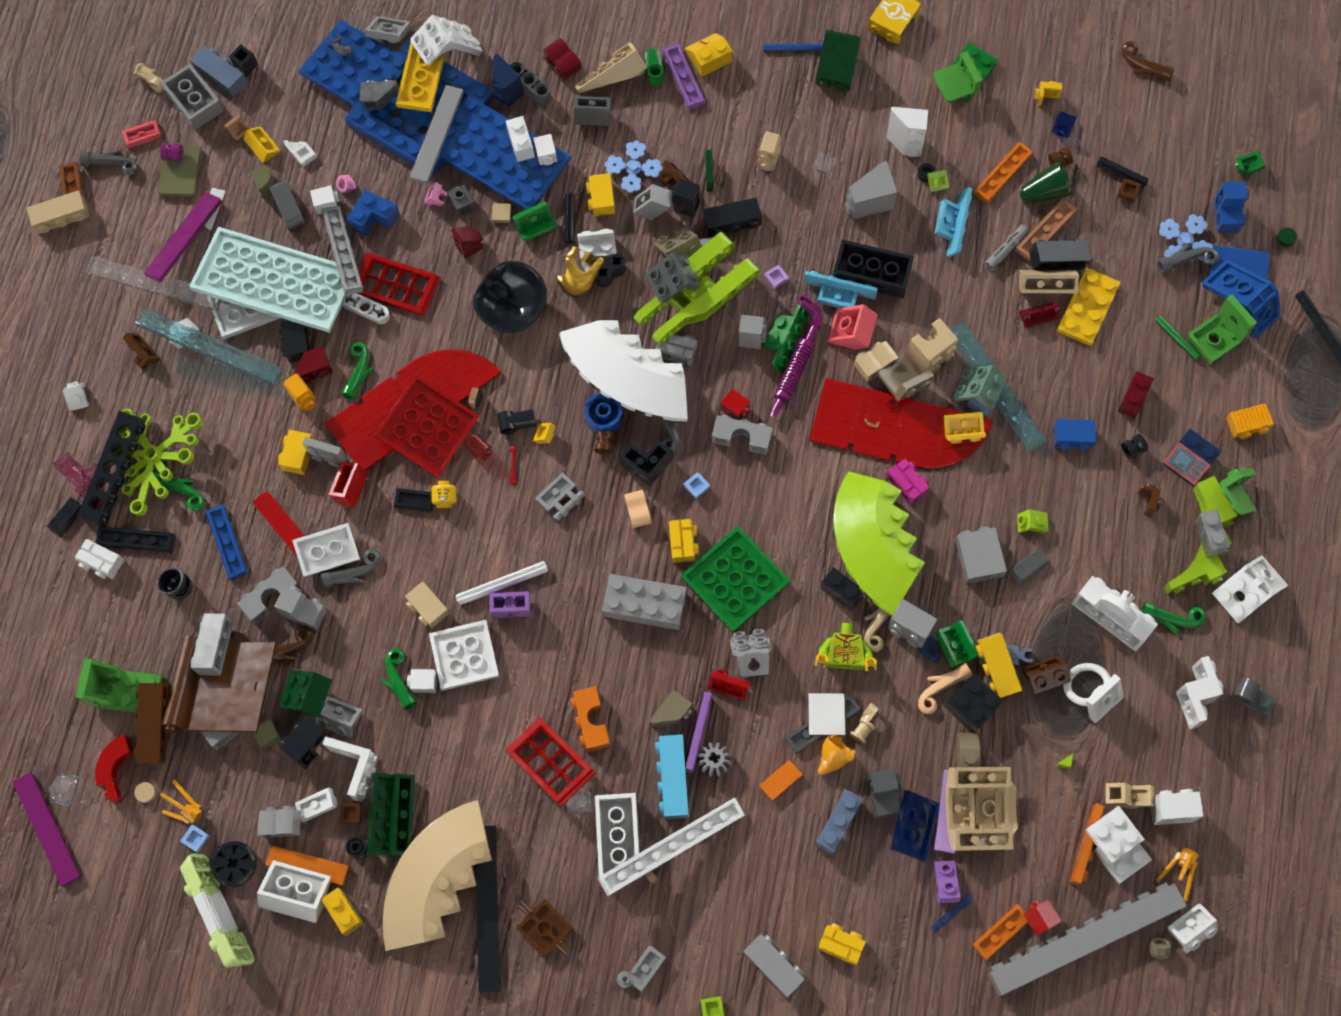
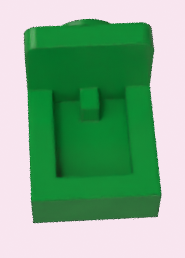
M1259 150L1243 157L1236 155L1237 162L1234 164L1238 173L1242 172L1244 177L1266 168Z

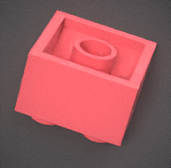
M864 304L837 308L827 342L854 350L869 348L878 314Z

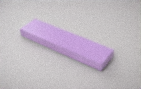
M944 770L934 850L954 854L955 850H951L946 823L945 799L948 770Z

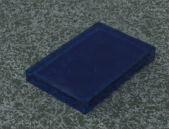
M905 790L890 850L918 861L926 862L940 803Z

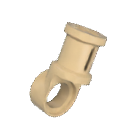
M138 63L134 69V76L146 80V83L154 91L162 93L164 91L161 85L163 80L158 77V71L147 68L144 63Z
M872 703L862 714L859 720L860 724L855 731L850 732V736L862 745L866 743L865 739L869 733L876 729L870 721L879 708Z

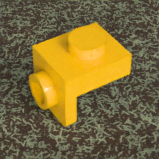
M1055 81L1040 82L1039 88L1035 89L1034 99H1037V106H1041L1043 98L1059 99L1062 83Z

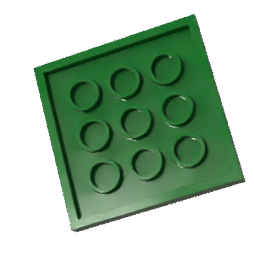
M738 526L681 575V579L732 633L739 629L790 583V579Z

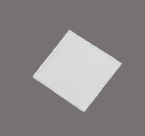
M809 693V735H845L844 694Z

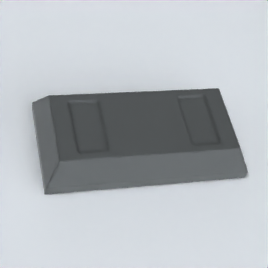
M1037 548L1008 569V571L1021 585L1050 564V561Z

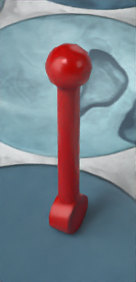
M511 446V477L509 482L510 484H516L515 453L517 452V447Z

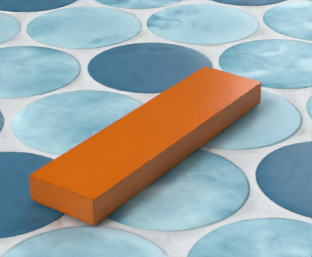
M1018 142L974 190L973 194L988 204L1033 155V151L1021 142Z
M271 846L266 861V866L269 867L273 861L328 875L331 876L330 883L344 886L350 867L345 864L276 846Z

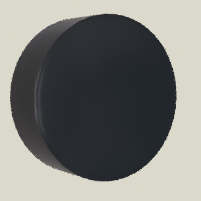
M922 164L918 168L917 177L920 181L928 183L927 173L935 172L936 169L931 164Z

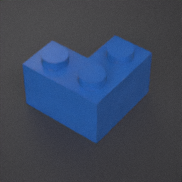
M1246 182L1222 183L1214 198L1217 232H1239L1242 226L1245 225L1246 215L1243 214V207L1246 200L1249 199V189H1246Z
M364 190L347 217V221L352 230L367 236L375 222L391 229L400 213L395 203Z

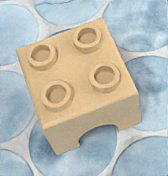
M941 319L931 324L933 331L930 332L931 335L928 337V340L923 339L917 334L910 341L907 355L923 373L928 370L935 373L941 367L940 364L944 361L948 363L955 357L954 352L957 350L958 338Z

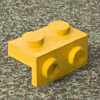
M982 412L944 415L945 438L951 441V443H962V440L965 439L976 442L986 437Z

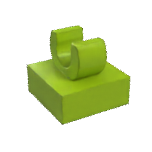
M945 169L927 173L931 192L950 188Z

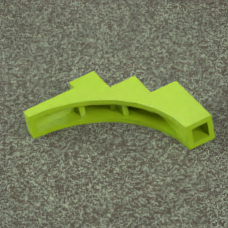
M1215 476L1197 483L1193 491L1199 502L1201 513L1218 510L1224 529L1234 524L1233 520L1238 515L1233 511L1228 498L1222 493L1221 486ZM1225 531L1229 546H1231L1233 543ZM1200 544L1197 555L1189 568L1180 576L1168 582L1164 587L1167 595L1172 592L1178 594L1185 590V586L1189 584L1195 586L1203 581L1205 585L1210 583L1215 585L1223 581V576L1227 573V570L1219 557L1229 552L1228 548L1222 554L1207 557L1205 556L1206 553L1204 552L1203 545Z

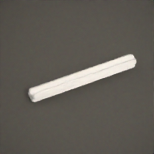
M542 561L456 595V600L459 605H463L489 593H494L548 571L547 565Z

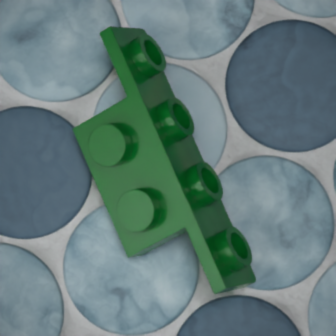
M799 304L793 316L777 314L763 345L766 350L777 351L771 364L779 373H783L788 365L790 356L809 317V313Z

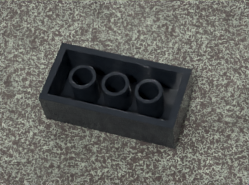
M842 239L833 276L842 280H853L859 284H870L878 288V293L904 298L914 256Z

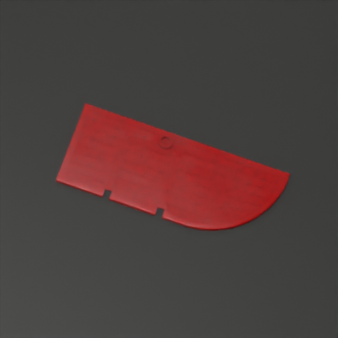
M453 349L431 352L416 358L395 373L398 376L396 380L390 376L360 398L363 401L361 405L356 401L324 424L354 462L358 463L366 471L394 451L376 439L374 435L416 374L460 403L469 397L473 387L480 389L502 372L492 362L472 352Z
M825 378L809 441L847 450L848 444L854 445L852 452L890 461V456L894 455L896 456L895 463L906 459L908 463L912 462L916 468L936 469L954 465L973 454L987 438L994 420L983 417L986 437L981 438V441L972 442L970 439L962 440V443H951V441L945 438L944 415L965 414V412L909 398L898 402L893 394ZM864 419L875 425L879 422L878 428L866 424Z

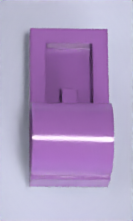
M955 860L934 862L938 904L960 902Z

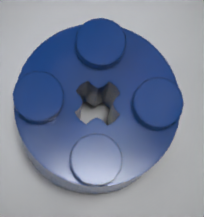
M601 393L592 395L587 400L585 406V418L589 429L594 433L597 431L615 433L623 424L621 403L613 398H607Z

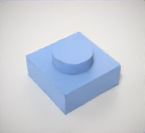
M698 472L683 484L695 499L699 498L710 488L709 483Z
M192 824L181 839V842L199 853L210 835Z

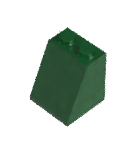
M830 30L825 31L816 75L817 85L823 88L833 87L839 91H851L860 51L861 36Z

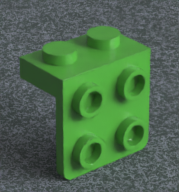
M968 51L960 54L959 63L935 71L933 74V78L947 103L980 92L983 76L980 71H977L975 60L973 57H970Z
M1243 467L1239 470L1234 469L1227 473V478L1219 482L1222 493L1232 503L1233 511L1240 516L1256 511L1255 506L1241 485L1257 475L1253 468L1245 469Z

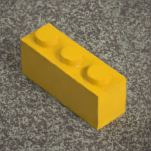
M996 633L977 640V653L979 657L983 656L985 662L982 665L986 676H990L992 682L989 683L990 689L1000 698L1022 691L1003 635Z

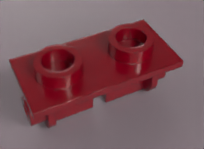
M1052 302L1019 311L1024 327L1029 328L1060 319L1058 313L1060 306L1058 303Z

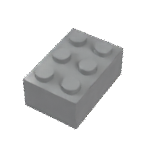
M188 64L161 82L167 96L194 130H197L224 112L219 99L191 64Z

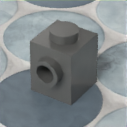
M465 185L454 187L448 192L450 201L459 218L475 211L474 203Z

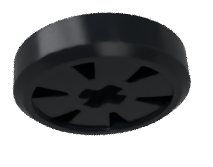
M230 841L222 844L214 852L211 859L213 876L218 882L229 887L241 886L248 882L254 875L257 867L254 851L248 845L239 841ZM232 859L238 860V863H236L238 865L237 868L229 867Z

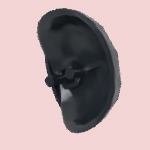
M519 261L502 262L493 268L478 286L472 301L473 308L477 316L489 327L503 333L520 332L530 327L540 317L547 301V288L541 275L530 265Z

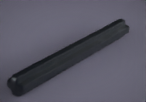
M1306 291L1298 292L1295 295L1296 299L1341 364V343Z

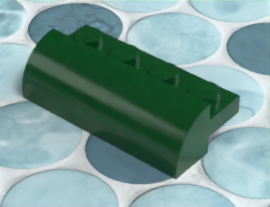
M399 773L371 774L367 855L398 858L403 855L411 844L415 775Z

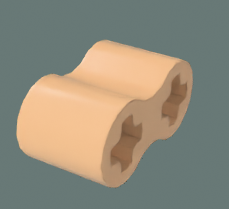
M643 489L624 494L632 527L637 528L652 524Z

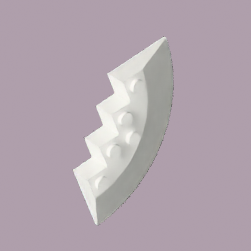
M599 320L560 332L559 336L565 353L567 352L571 358L570 362L572 365L579 369V374L583 379L600 389V393L605 397L615 399L621 403V406L629 410L635 411L636 409L645 412L646 416L652 417V415L663 417L664 420L687 422L686 386L682 363H663L660 349H642L639 335H624L620 333L618 320Z

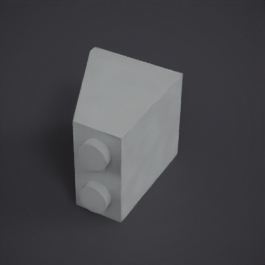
M887 160L881 162L849 187L845 207L847 214H851L852 220L894 209L897 190Z

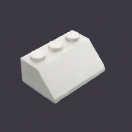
M891 107L887 138L903 155L921 157L927 130L928 110Z
M273 861L257 892L258 907L316 923L324 907L321 899L327 895L331 876Z

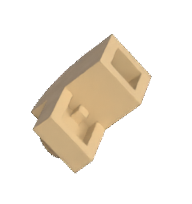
M1106 783V804L1127 809L1154 807V786Z

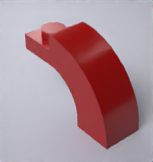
M124 734L112 740L103 749L95 768L96 786L104 789L106 799L114 804L123 802L117 781L118 770L127 759L134 757L130 738Z

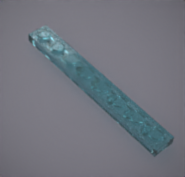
M144 308L136 321V326L272 386H274L282 372L281 367L147 308Z
M964 321L950 328L958 338L957 348L971 368L994 365ZM1005 382L996 404L1030 453L1046 444L1047 441Z

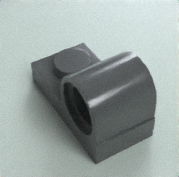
M1249 678L1240 679L1230 697L1265 717L1269 716L1277 698L1260 690V685Z

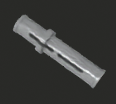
M1020 225L1012 235L1006 238L1003 245L984 262L985 266L993 271L1030 233L1028 228Z

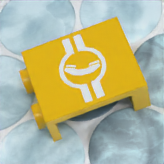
M882 0L869 19L868 29L874 34L883 36L889 42L899 45L901 34L913 17L917 18L919 15L921 3L916 0Z

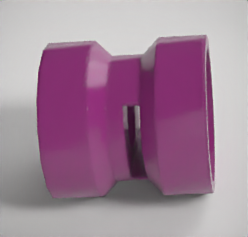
M162 143L160 149L161 159L163 161L172 159L176 162H181L184 156L183 145Z

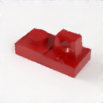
M718 668L716 672L712 671L707 689L745 701L750 682L729 677V671Z

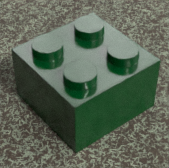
M292 670L287 678V685L281 696L279 708L300 716L320 718L332 679L316 672Z

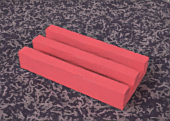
M156 120L122 131L128 149L162 138Z

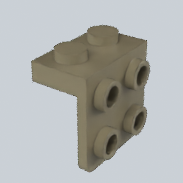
M678 227L673 233L660 237L654 243L655 248L661 251L665 257L675 252L689 258L702 247L698 236L686 227Z
M905 358L880 369L877 373L898 402L913 396L920 390L927 389L934 377L930 370L918 375Z

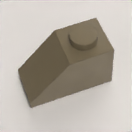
M673 689L651 717L649 723L652 727L679 724L683 720L687 721L693 713L691 710L693 705Z
M957 733V767H980L978 733Z

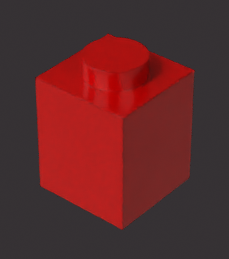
M731 389L721 401V410L732 418L740 420L742 417L746 418L751 410L750 401L734 389Z
M1039 900L1028 906L1030 910L1023 914L1036 936L1062 922L1049 900L1040 903Z

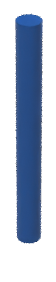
M823 43L763 44V51L822 50Z

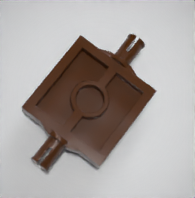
M546 899L532 909L524 900L521 901L525 908L520 903L517 907L524 912L525 916L523 921L516 927L518 932L543 958L557 948L566 957L568 953L563 948L569 953L572 950L564 943V940L574 928Z

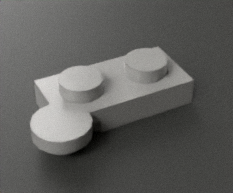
M649 945L631 972L623 971L618 974L617 982L619 986L628 988L633 985L642 992L666 957Z

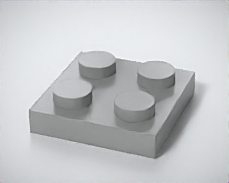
M376 16L366 28L365 36L371 37L374 40L383 39L391 43H397L409 31L410 22Z
M307 437L304 438L302 444L311 459L318 462L322 460L327 461L328 464L334 467H339L342 461L348 462L341 447Z

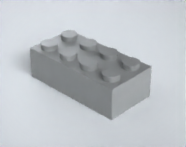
M609 574L602 608L603 617L680 630L687 594L686 587Z

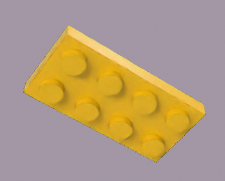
M410 44L396 100L398 108L432 112L446 52L441 54L431 65H428L424 62L413 44Z
M1086 267L1078 284V293H1074L1056 332L1091 346L1121 282Z

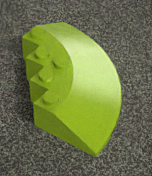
M848 471L841 483L834 505L833 529L835 531L837 549L845 563L848 574L857 582L859 589L873 599L872 602L880 609L893 616L902 599H904L920 574L925 562L910 554L917 538L902 530L909 514L894 506L901 490L886 481Z

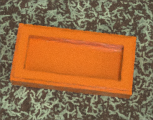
M788 760L762 782L759 787L773 802L803 774Z

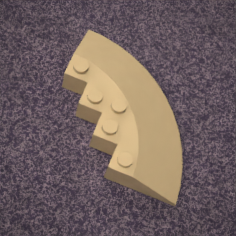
M478 800L463 804L434 820L421 831L401 856L392 874L384 901L383 938L385 951L446 936L442 916L461 911L457 890L477 885L472 865L492 860Z

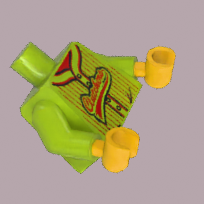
M842 623L841 633H833V637L825 640L819 648L815 660V666L820 662L824 664V668L863 670L865 665V671H868L870 666L877 670V661L873 657L870 647L865 640H862L860 634H853V624Z

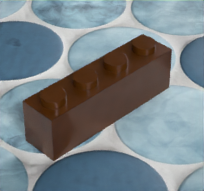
M139 683V687L136 688L138 707L135 709L137 727L134 730V737L137 739L133 756L136 759V763H165L167 732L161 725L168 700V683Z

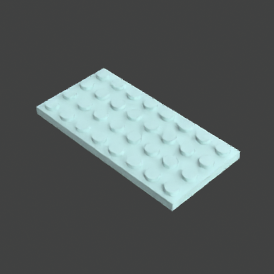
M221 227L217 228L189 286L191 291L330 333L346 297L336 262Z

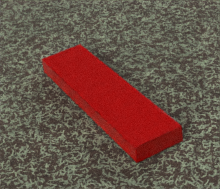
M266 490L253 500L252 503L297 557L292 540L304 537V534Z

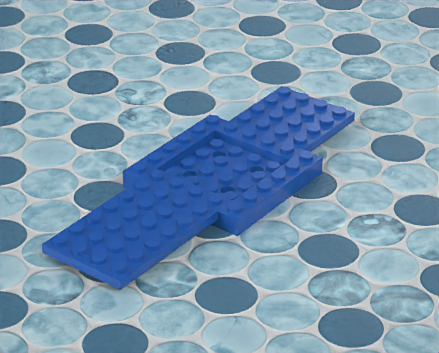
M340 20L300 68L299 73L301 76L353 106L344 118L347 126L413 166L426 137V134H420V131L422 129H429L445 86L449 85L463 89L464 93L431 177H434L445 162L523 210H527L539 203L571 160V155L555 147L557 162H553L550 165H539L534 144V137L538 136L528 131L535 157L517 162L506 125V120L510 119L488 107L495 98L494 91L445 61L432 112L398 108L396 106L398 94L381 110L363 111L360 103V82L392 80L396 81L398 88H400L411 44L409 40L404 43L398 52H395L377 40L366 37L365 33L345 21ZM339 33L342 40L340 45L344 47L350 46L352 54L346 57L339 55L333 48L330 35L336 40ZM393 112H400L398 117L391 116Z

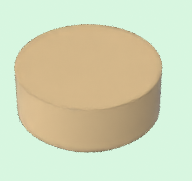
M148 782L140 783L135 789V797L142 803H149L156 796V788Z

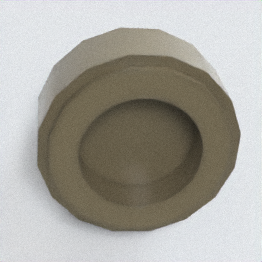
M1164 938L1152 939L1149 947L1150 955L1156 959L1168 958L1171 952V943Z

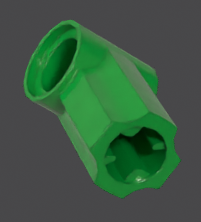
M648 49L644 53L646 66L648 67V83L652 87H659L664 82L660 52L655 49Z

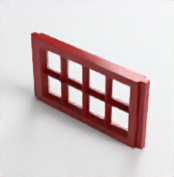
M366 252L358 270L362 287L367 277L378 281L373 292L363 289V292L357 294L420 316H425L441 277ZM374 262L385 265L380 277L369 274ZM388 267L399 270L394 282L384 279ZM403 272L414 275L409 287L398 283ZM418 276L428 279L424 292L413 288ZM381 282L392 285L388 297L377 294ZM396 287L407 290L402 302L392 299ZM411 291L422 295L417 307L406 303Z
M540 717L505 749L560 807L596 774ZM542 729L549 738L538 747L531 739ZM553 740L560 749L549 758L542 750ZM529 743L536 751L524 760L517 752ZM564 751L572 760L560 769L553 761ZM540 754L547 762L539 770L535 771L528 763ZM576 763L583 771L572 781L564 772ZM551 765L558 773L547 783L539 774ZM562 776L569 785L558 794L551 785Z

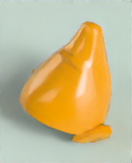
M836 735L827 737L822 746L821 764L818 773L825 775L839 770L855 758L856 750L851 751L842 742V737H837Z

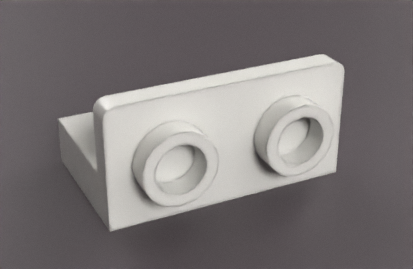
M601 229L595 232L584 231L577 234L579 249H581L580 260H582L586 251L594 255L591 260H597L600 257L606 259L616 254L613 229Z
M1200 903L1168 926V931L1182 945L1185 953L1196 950L1201 945V942L1207 938H1212L1218 930L1217 920Z

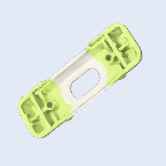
M191 854L187 856L180 866V870L187 883L184 889L188 896L193 897L212 939L209 942L211 949L214 952H218L223 965L227 968L252 964L254 962L253 953L243 932H238V927L221 890L218 888L220 882L212 874L210 860L204 854Z

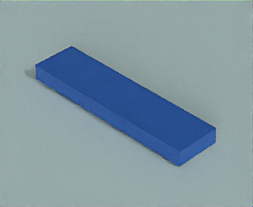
M224 504L205 511L229 580L231 581L249 574Z

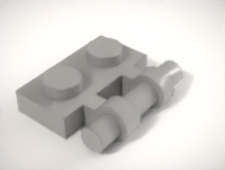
M562 472L535 499L548 513L555 508L558 512L553 515V518L558 522L562 517L565 518L575 505L578 506L581 503V499L585 497V494L580 490L575 495L572 491L576 488V485ZM565 497H568L570 500L562 506L560 502Z

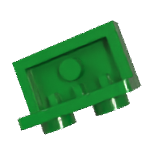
M545 201L512 216L517 231L524 242L533 240L535 237L548 233L557 227Z
M963 620L935 632L952 668L971 662L979 656L976 645Z

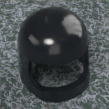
M177 568L164 570L158 579L159 590L174 600H183L192 591L193 584L191 579Z

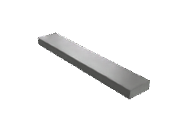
M449 85L445 86L412 169L410 180L428 185L464 93L463 89Z
M340 206L323 208L322 215L344 295L363 292V287Z

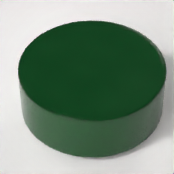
M1289 227L1282 228L1277 234L1278 243L1284 247L1292 246L1297 239L1296 231Z

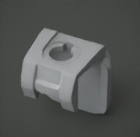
M763 629L754 630L752 635H745L742 631L735 632L730 640L732 655L737 657L741 678L769 675V652L772 650L769 636ZM751 658H755L759 662L758 668L750 669L748 667Z

